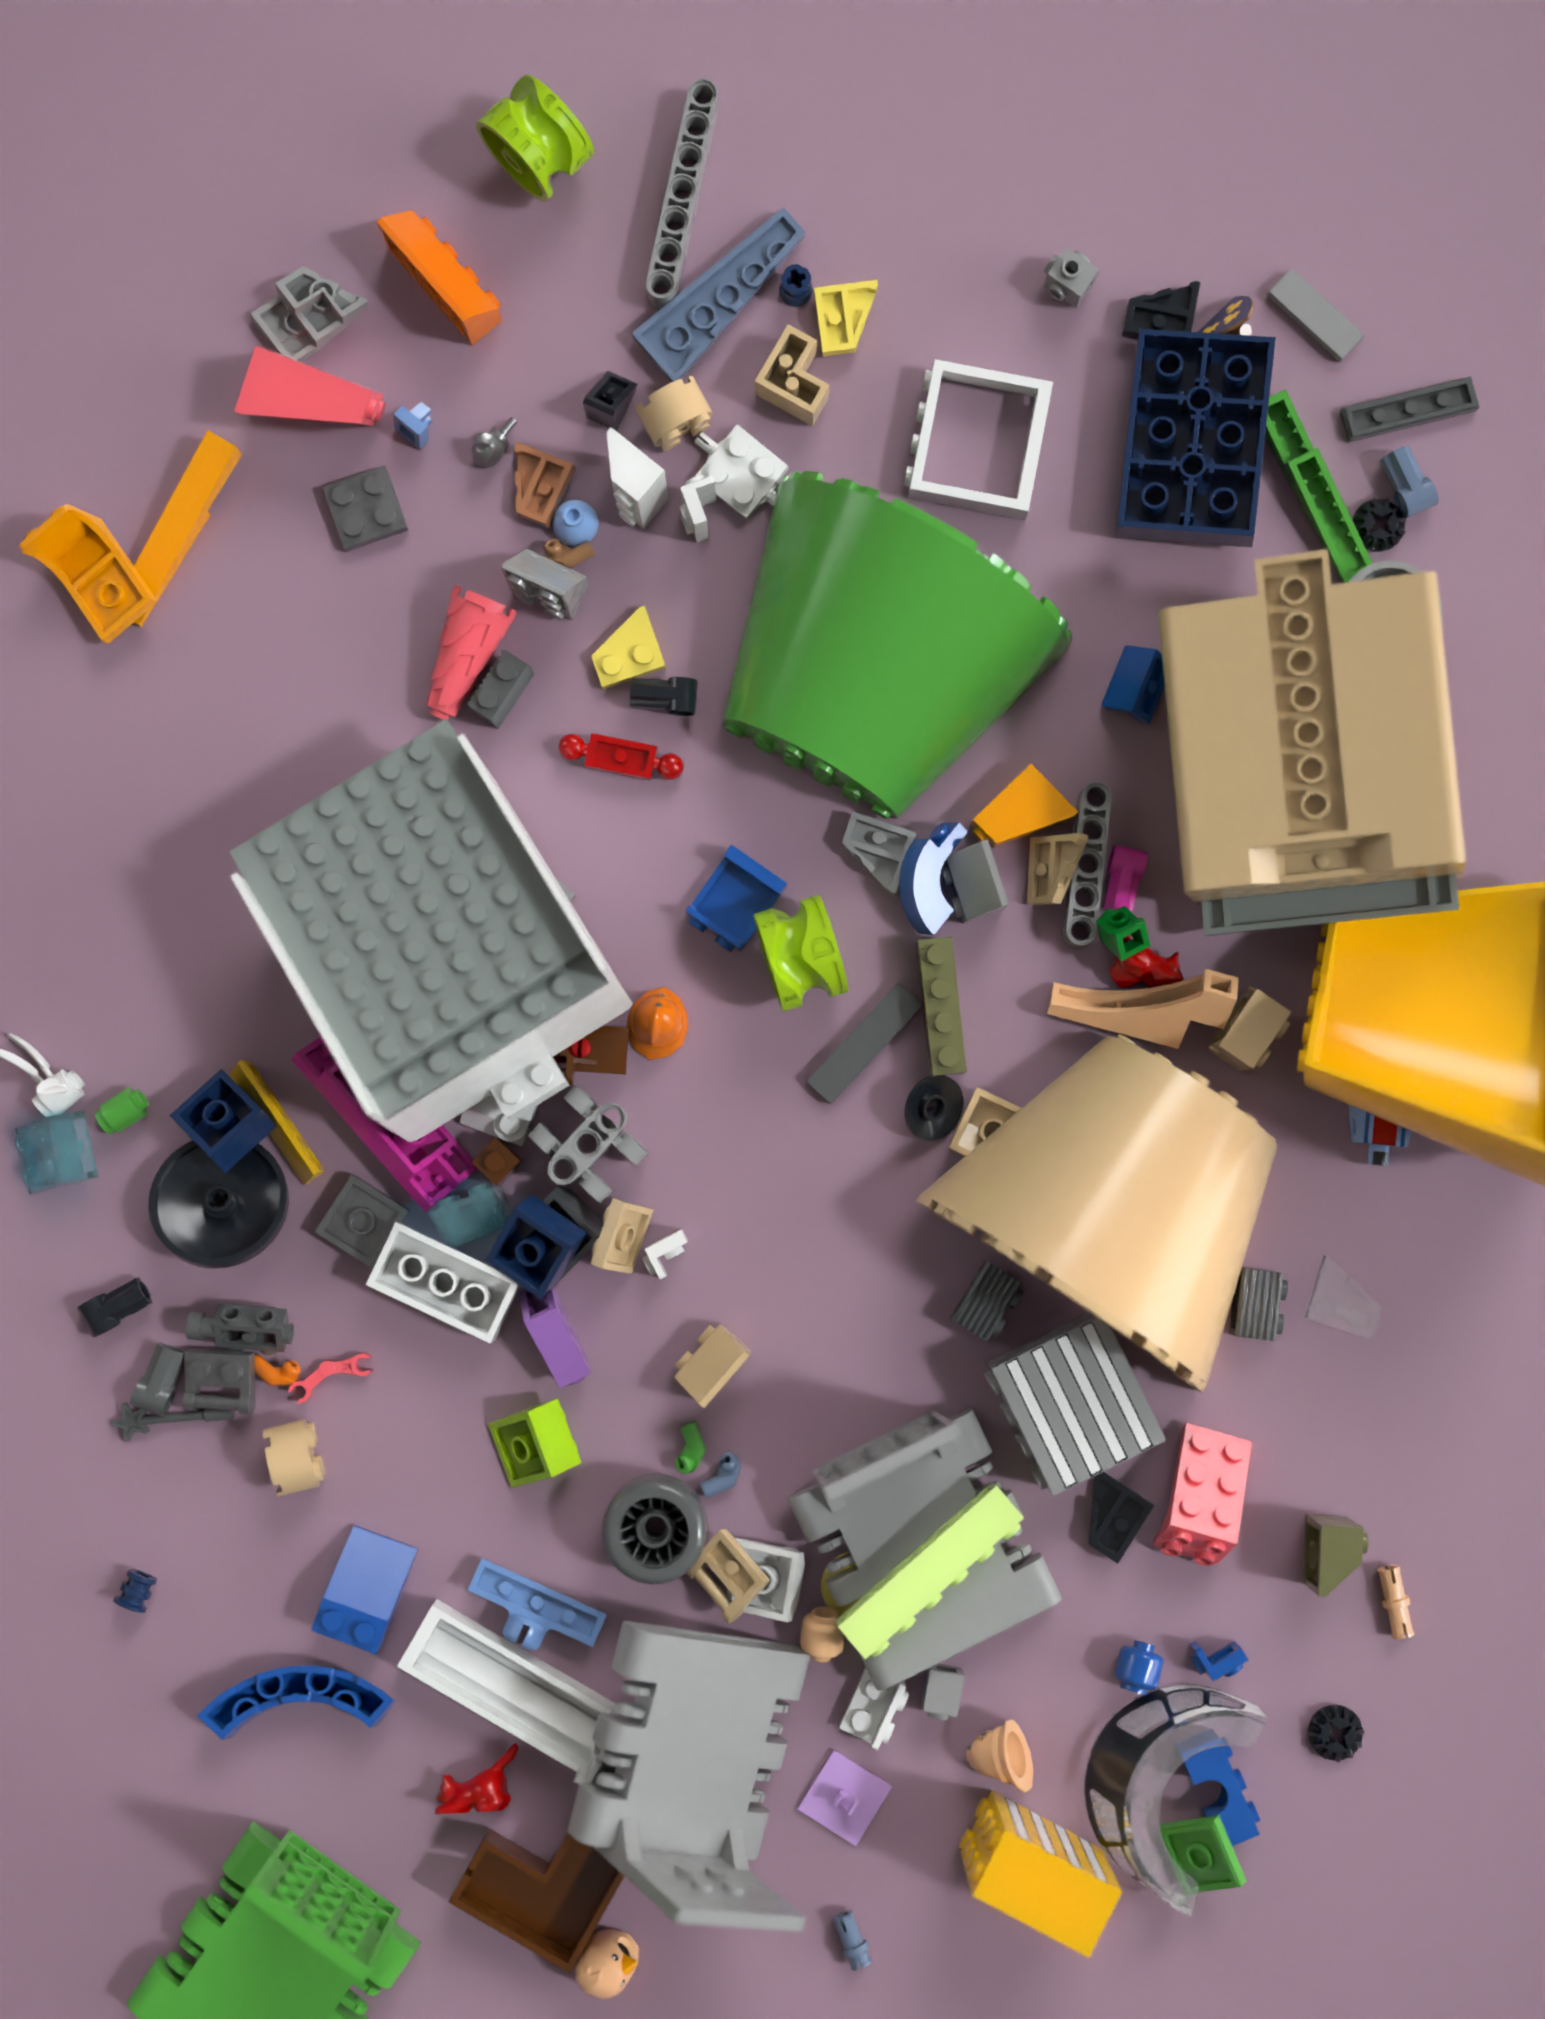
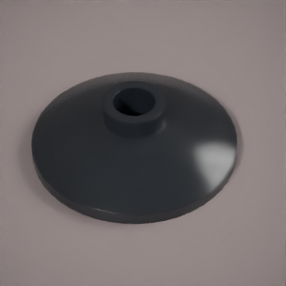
M931 1075L922 1079L914 1086L908 1095L904 1109L906 1125L913 1135L922 1140L932 1141L946 1136L954 1129L961 1117L964 1104L962 1090L957 1082L945 1075Z

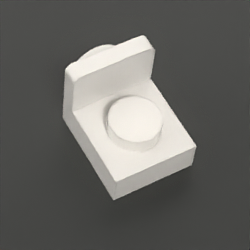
M682 1229L644 1249L647 1255L642 1257L651 1276L657 1273L660 1280L667 1276L659 1257L664 1255L666 1260H669L685 1251L682 1245L686 1244L688 1240Z

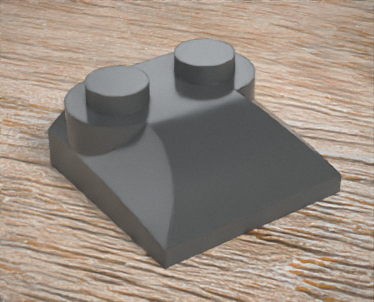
M557 1186L542 1202L587 1232L561 1277L562 1279L593 1248L595 1241L601 1234L603 1222L576 1193L570 1189Z

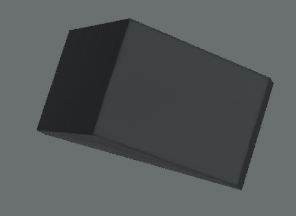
M607 371L584 397L583 406L586 417L608 428L612 427L617 431L638 384Z

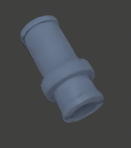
M848 1910L845 1911V1916L842 1912L833 1917L832 1922L835 1924L844 1947L841 1950L843 1957L849 1960L851 1970L857 1971L859 1970V1965L861 1968H865L872 1963V1959L867 1951L869 1948L867 1939H862L853 1916V1911Z

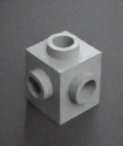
M1066 247L1060 257L1055 254L1045 267L1044 272L1047 274L1044 287L1047 288L1048 293L1054 299L1066 301L1077 308L1095 283L1100 269L1092 265L1088 257L1079 251L1073 252Z

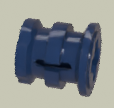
M799 264L788 266L781 277L780 296L786 304L793 307L802 306L810 300L812 295L811 274L807 268ZM792 282H796L797 285H798V286H801V287H800V288H796L795 285H794V284H791V283H792Z
M128 1569L126 1575L129 1578L127 1582L122 1583L120 1588L123 1592L121 1596H116L113 1602L125 1609L145 1613L147 1608L144 1605V1601L149 1600L152 1594L149 1589L151 1585L156 1584L157 1578L137 1569Z

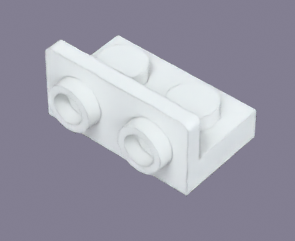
M865 1667L839 1723V1729L869 1742L871 1748L875 1750L879 1749L881 1742L887 1744L894 1729V1724L891 1723L895 1711L901 1712L909 1696V1692L905 1691V1680L890 1688L877 1691Z

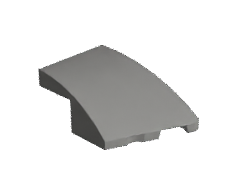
M302 266L275 283L278 296L251 312L250 315L252 321L277 353L304 362L351 324L368 306V301L365 297L361 295L357 297L342 289L334 281L323 279L316 272Z

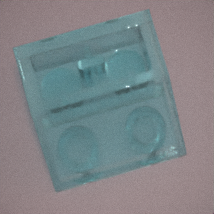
M84 1111L48 1116L15 1128V1146L21 1154L23 1164L22 1178L28 1187L29 1194L64 1187L98 1177Z
M491 1182L483 1183L468 1189L469 1196L460 1199L459 1195H453L435 1202L437 1209L428 1213L445 1245L455 1248L503 1229L512 1212L502 1186L492 1187Z

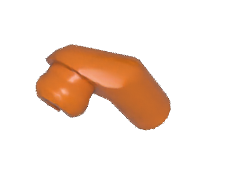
M261 1355L255 1356V1374L267 1385H291L299 1379L298 1374L301 1371V1367L296 1361L289 1360L284 1362L282 1367H273Z

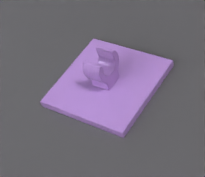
M833 1749L798 1806V1810L849 1843L857 1846L890 1792L892 1785Z

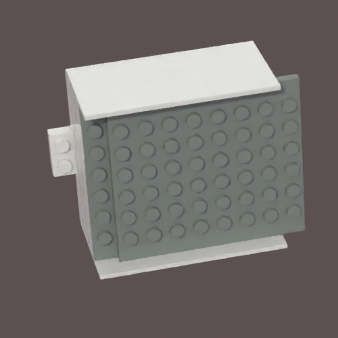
M447 719L229 851L244 878L237 872L230 877L366 1114L408 1142L424 1137L492 1094L508 1120L513 1121L569 1086L553 1056L618 1017L632 1006L630 998L499 785L465 735L457 736Z

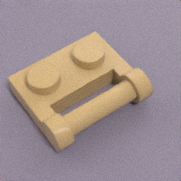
M721 1529L703 1548L695 1565L686 1573L690 1579L695 1578L722 1610L721 1616L728 1624L734 1622L743 1613L745 1607L770 1581L727 1529ZM707 1565L735 1597L733 1601L706 1571Z

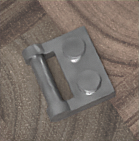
M189 1348L184 1352L185 1394L183 1397V1408L185 1411H197L199 1408L236 1410L240 1414L245 1415L253 1414L256 1402L255 1352ZM200 1386L240 1388V1397L200 1394Z

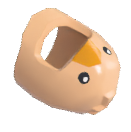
M604 1929L592 1934L575 1965V1979L584 1994L600 1999H609L622 1992L638 1965L639 1946L631 1935L623 1931ZM618 1943L623 1944L628 1949L630 1957L622 1952Z

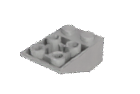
M524 549L505 561L501 566L510 590L515 593L514 598L528 606H532L533 603L545 607L544 612L558 620H563L564 617L571 620L574 619L590 585L587 576L529 549Z

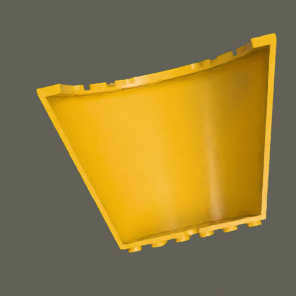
M1545 881L1457 890L1459 910L1322 924L1321 936L1326 937V942H1319L1317 963L1322 964H1318L1317 969L1314 968L1312 989L1317 990H1313V995L1309 996L1307 1016L1311 1017L1308 1018V1023L1305 1022L1302 1043L1305 1044L1303 1050L1299 1052L1297 1071L1304 1072L1305 1086L1545 1187Z

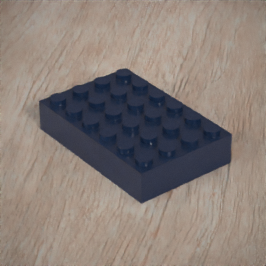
M1139 329L1117 537L1252 548L1276 337Z

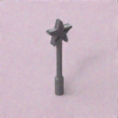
M123 1403L121 1405L122 1418L112 1421L110 1425L123 1428L124 1441L128 1442L135 1431L144 1434L150 1432V1429L146 1426L148 1424L203 1419L206 1422L231 1420L235 1417V1410L204 1409L203 1411L166 1414L164 1417H161L159 1415L145 1416L146 1410L140 1409L135 1412L128 1403Z

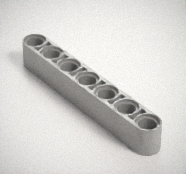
M708 79L695 80L688 89L647 274V297L652 307L658 310L675 298L679 292L718 114V90L716 85ZM701 97H707L710 99V101L706 104H700L696 102V100ZM694 128H700L704 131L698 136L689 133ZM688 159L697 162L693 167L682 165ZM680 191H687L690 193V196L685 199H679L675 197V194ZM674 222H679L683 225L677 231H672L668 228ZM665 254H673L677 257L670 263L661 260V257ZM660 285L670 288L663 295L654 292V289Z

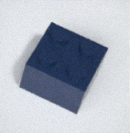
M222 1069L169 1115L224 1173L228 1172L277 1127L263 1109Z
M531 1194L514 1208L485 1261L542 1299L557 1286L587 1232Z

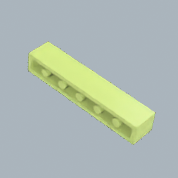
M991 1482L835 1621L837 1627L864 1659H867L870 1655L873 1657L878 1656L889 1646L888 1639L897 1631L900 1634L904 1633L915 1623L916 1619L914 1616L923 1608L929 1610L941 1600L942 1595L940 1593L948 1585L951 1584L954 1587L962 1582L969 1574L966 1569L976 1560L982 1563L995 1551L993 1548L994 1544L1002 1537L1005 1540L1012 1537L1021 1528L1019 1522L1024 1517L998 1486Z

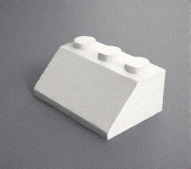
M610 427L607 431L611 481L614 489L613 495L616 498V506L620 510L618 515L629 525L634 526L638 524L642 529H645L669 500L665 471Z

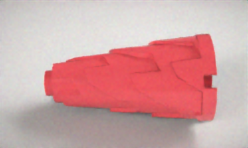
M454 585L450 593L451 599L446 613L447 618L441 634L439 653L430 679L432 684L426 705L431 707L429 714L443 720H448L450 715L456 717L467 695L470 696L482 670L491 660L500 640L503 639L517 614L516 610L510 608L507 615H503L506 608L505 605L470 590L465 592L464 597H460L462 587Z

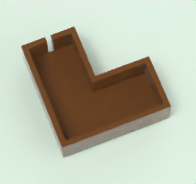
M489 1828L474 1853L471 1862H469L457 1883L449 1903L571 1973L625 1876L604 1858L594 1846L577 1841L567 1831L548 1863Z

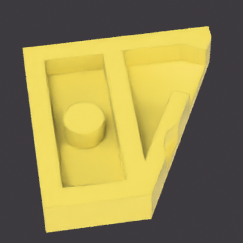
M877 280L814 288L822 357L856 352L878 289Z
M645 605L639 607L591 655L603 689L666 668Z

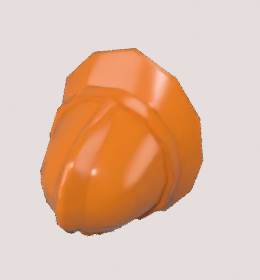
M667 987L647 991L634 1002L627 1018L629 1040L633 1048L649 1060L670 1056L683 1045L688 1031V1014L680 997Z

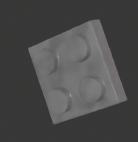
M386 465L322 487L346 552L409 530Z
M351 1174L315 1233L370 1268H374L395 1222L402 1224L411 1210L358 1176Z

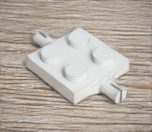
M738 424L718 444L704 432L699 434L700 438L697 437L694 443L709 455L706 463L696 476L703 475L704 478L712 476L715 482V493L720 499L746 520L757 507L766 502L772 506L774 505L778 482L789 469L787 464Z

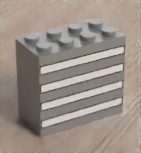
M1090 1312L985 1362L989 1371L984 1373L985 1378L995 1395L1001 1394L1004 1402L999 1404L1000 1409L1010 1426L1016 1425L1019 1433L1014 1435L1015 1440L1025 1457H1031L1034 1462L1029 1468L1036 1483L1042 1490L1047 1488L1053 1496L1166 1441L1111 1326Z

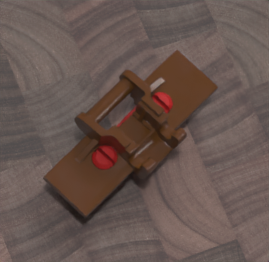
M601 1026L553 1056L556 1063H566V1068H560L569 1086L574 1084L575 1072L626 1075L629 1027Z

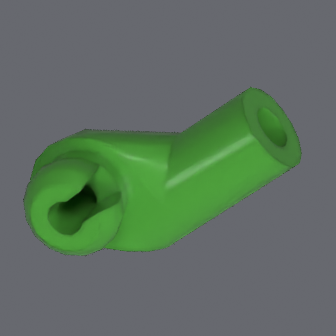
M696 1421L680 1427L686 1445L675 1460V1468L682 1474L695 1471L706 1453Z

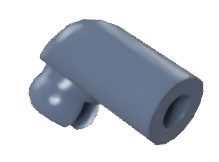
M732 1452L722 1454L719 1459L720 1463L716 1476L700 1482L706 1498L735 1486L741 1469V1462L737 1455Z

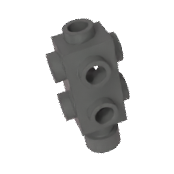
M219 1304L215 1317H206V1313L190 1312L186 1323L187 1339L203 1340L204 1337L215 1338L216 1347H225L231 1351H242L244 1349L260 1350L264 1355L284 1352L286 1344H291L294 1336V1324L289 1323L287 1309L275 1307Z

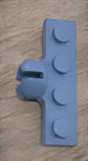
M483 1558L467 1591L503 1606L509 1611L508 1619L503 1628V1636L508 1641L515 1644L523 1626H529L530 1628L521 1646L528 1650L538 1649L549 1630H556L593 1647L607 1614Z

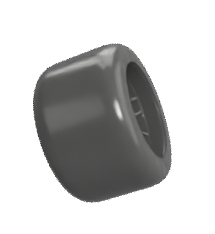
M661 1473L641 1475L624 1484L611 1499L602 1524L603 1544L612 1564L626 1577L644 1584H664L676 1580L687 1573L698 1561L707 1535V1515L697 1493L681 1479ZM652 1517H659L664 1521L666 1528L660 1533H653L647 1527V1520Z

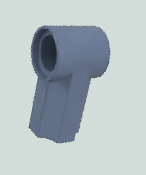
M1409 446L1398 448L1380 460L1394 489V503L1396 506H1400L1403 517H1411L1438 504L1439 497L1436 487L1428 477L1424 478Z

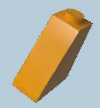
M1030 764L972 820L970 825L974 829L971 832L979 842L988 839L989 844L995 848L1066 823L1078 811Z

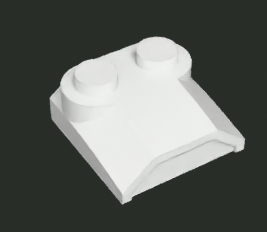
M492 1094L462 1112L460 1123L523 1147L539 1105L510 1121L506 1118Z
M735 1538L770 1580L745 1607L743 1612L782 1622H791L800 1598L805 1568L804 1552L798 1551L793 1547H779ZM728 1590L727 1596L733 1601L735 1597Z

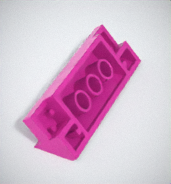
M322 1035L296 1052L291 1058L293 1063L425 1213L437 1203L447 1198L478 1170L471 1163L473 1161L472 1157L443 1125L416 1141L408 1142L369 1117Z

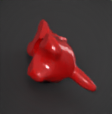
M1129 935L1123 938L1124 944L1132 940ZM1149 947L1123 961H1120L1115 956L1114 963L1109 969L1113 982L1121 988H1130L1139 981L1147 984L1149 988L1184 980L1178 961L1179 952H1175L1172 956L1165 958L1153 952Z
M516 1743L512 1744L507 1752L491 1768L483 1770L466 1782L455 1781L452 1775H442V1784L436 1799L443 1805L435 1808V1815L469 1813L472 1808L477 1812L503 1811L507 1808L511 1801V1796L507 1791V1779L504 1768L515 1758L518 1745Z

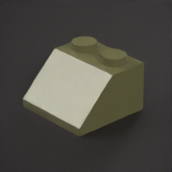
M1306 1514L1303 1584L1318 1596L1326 1597L1362 1564L1363 1553L1366 1554L1368 1550V1535L1364 1532V1528L1348 1517Z

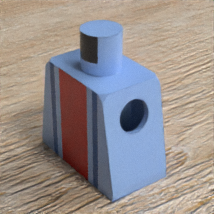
M1348 1104L1352 1143L1369 1144L1367 1164L1388 1166L1390 1147H1407L1412 1131Z

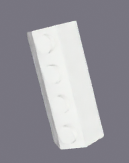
M395 1222L366 1283L367 1286L490 1344L496 1340L519 1286L517 1282L498 1269L398 1222Z

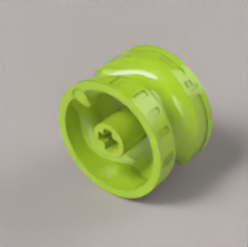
M528 74L523 75L516 82L511 90L510 98L504 97L496 102L475 125L481 140L501 167L525 191L542 202H547L553 195V188L550 183L551 175L556 172H564L569 176L574 175L595 152L592 141L584 127L566 104L544 83Z
M819 894L800 900V908L796 915L792 917L776 909L753 914L761 949L782 1012L802 1007L804 994L812 988H820L826 991L830 998L849 992L837 941Z

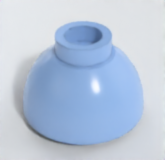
M569 500L562 503L557 508L552 520V527L556 537L562 543L569 546H578L587 540L590 542L595 537L599 526L595 510L588 503L581 500Z

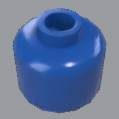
M1134 1640L1133 1646L1126 1645L1120 1648L1114 1672L1115 1678L1121 1682L1120 1688L1147 1695L1148 1690H1155L1158 1687L1163 1667V1658L1153 1652L1154 1645Z

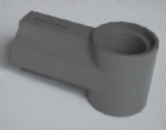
M158 1343L145 1376H142L135 1386L130 1404L164 1417L175 1396L176 1389L173 1387L184 1362V1351L171 1345Z

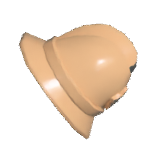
M1013 1719L1007 1720L1003 1726H997L994 1730L981 1732L976 1736V1740L968 1746L966 1750L967 1760L971 1767L979 1774L999 1779L1006 1784H1013L1023 1793L1032 1788L1033 1765L1031 1752L1024 1734Z

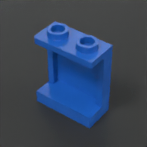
M731 844L724 854V859L692 904L686 908L685 913L690 917L687 922L702 933L708 929L718 937L715 939V942L727 951L732 952L735 948L741 952L756 931L753 914L771 909L786 889L787 883Z

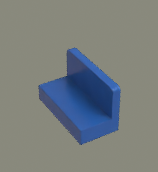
M1126 645L1105 694L1102 706L1109 710L1126 712L1138 722L1150 724L1165 688L1162 653L1157 649Z

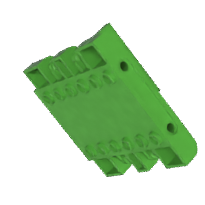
M253 1821L222 1864V1870L226 1876L223 1875L220 1879V1886L239 1901L237 1905L234 1906L222 1896L214 1893L210 1894L206 1900L200 1896L182 1921L180 1927L184 1934L178 1939L180 1946L198 1961L194 1964L177 1952H169L166 1958L159 1955L128 1998L127 2006L139 2019H368L364 2015L368 2005L359 1995L349 1989L351 1985H355L370 1996H377L381 1991L380 1987L390 1989L418 1950L421 1941L395 1923L401 1909L289 1829L281 1841Z

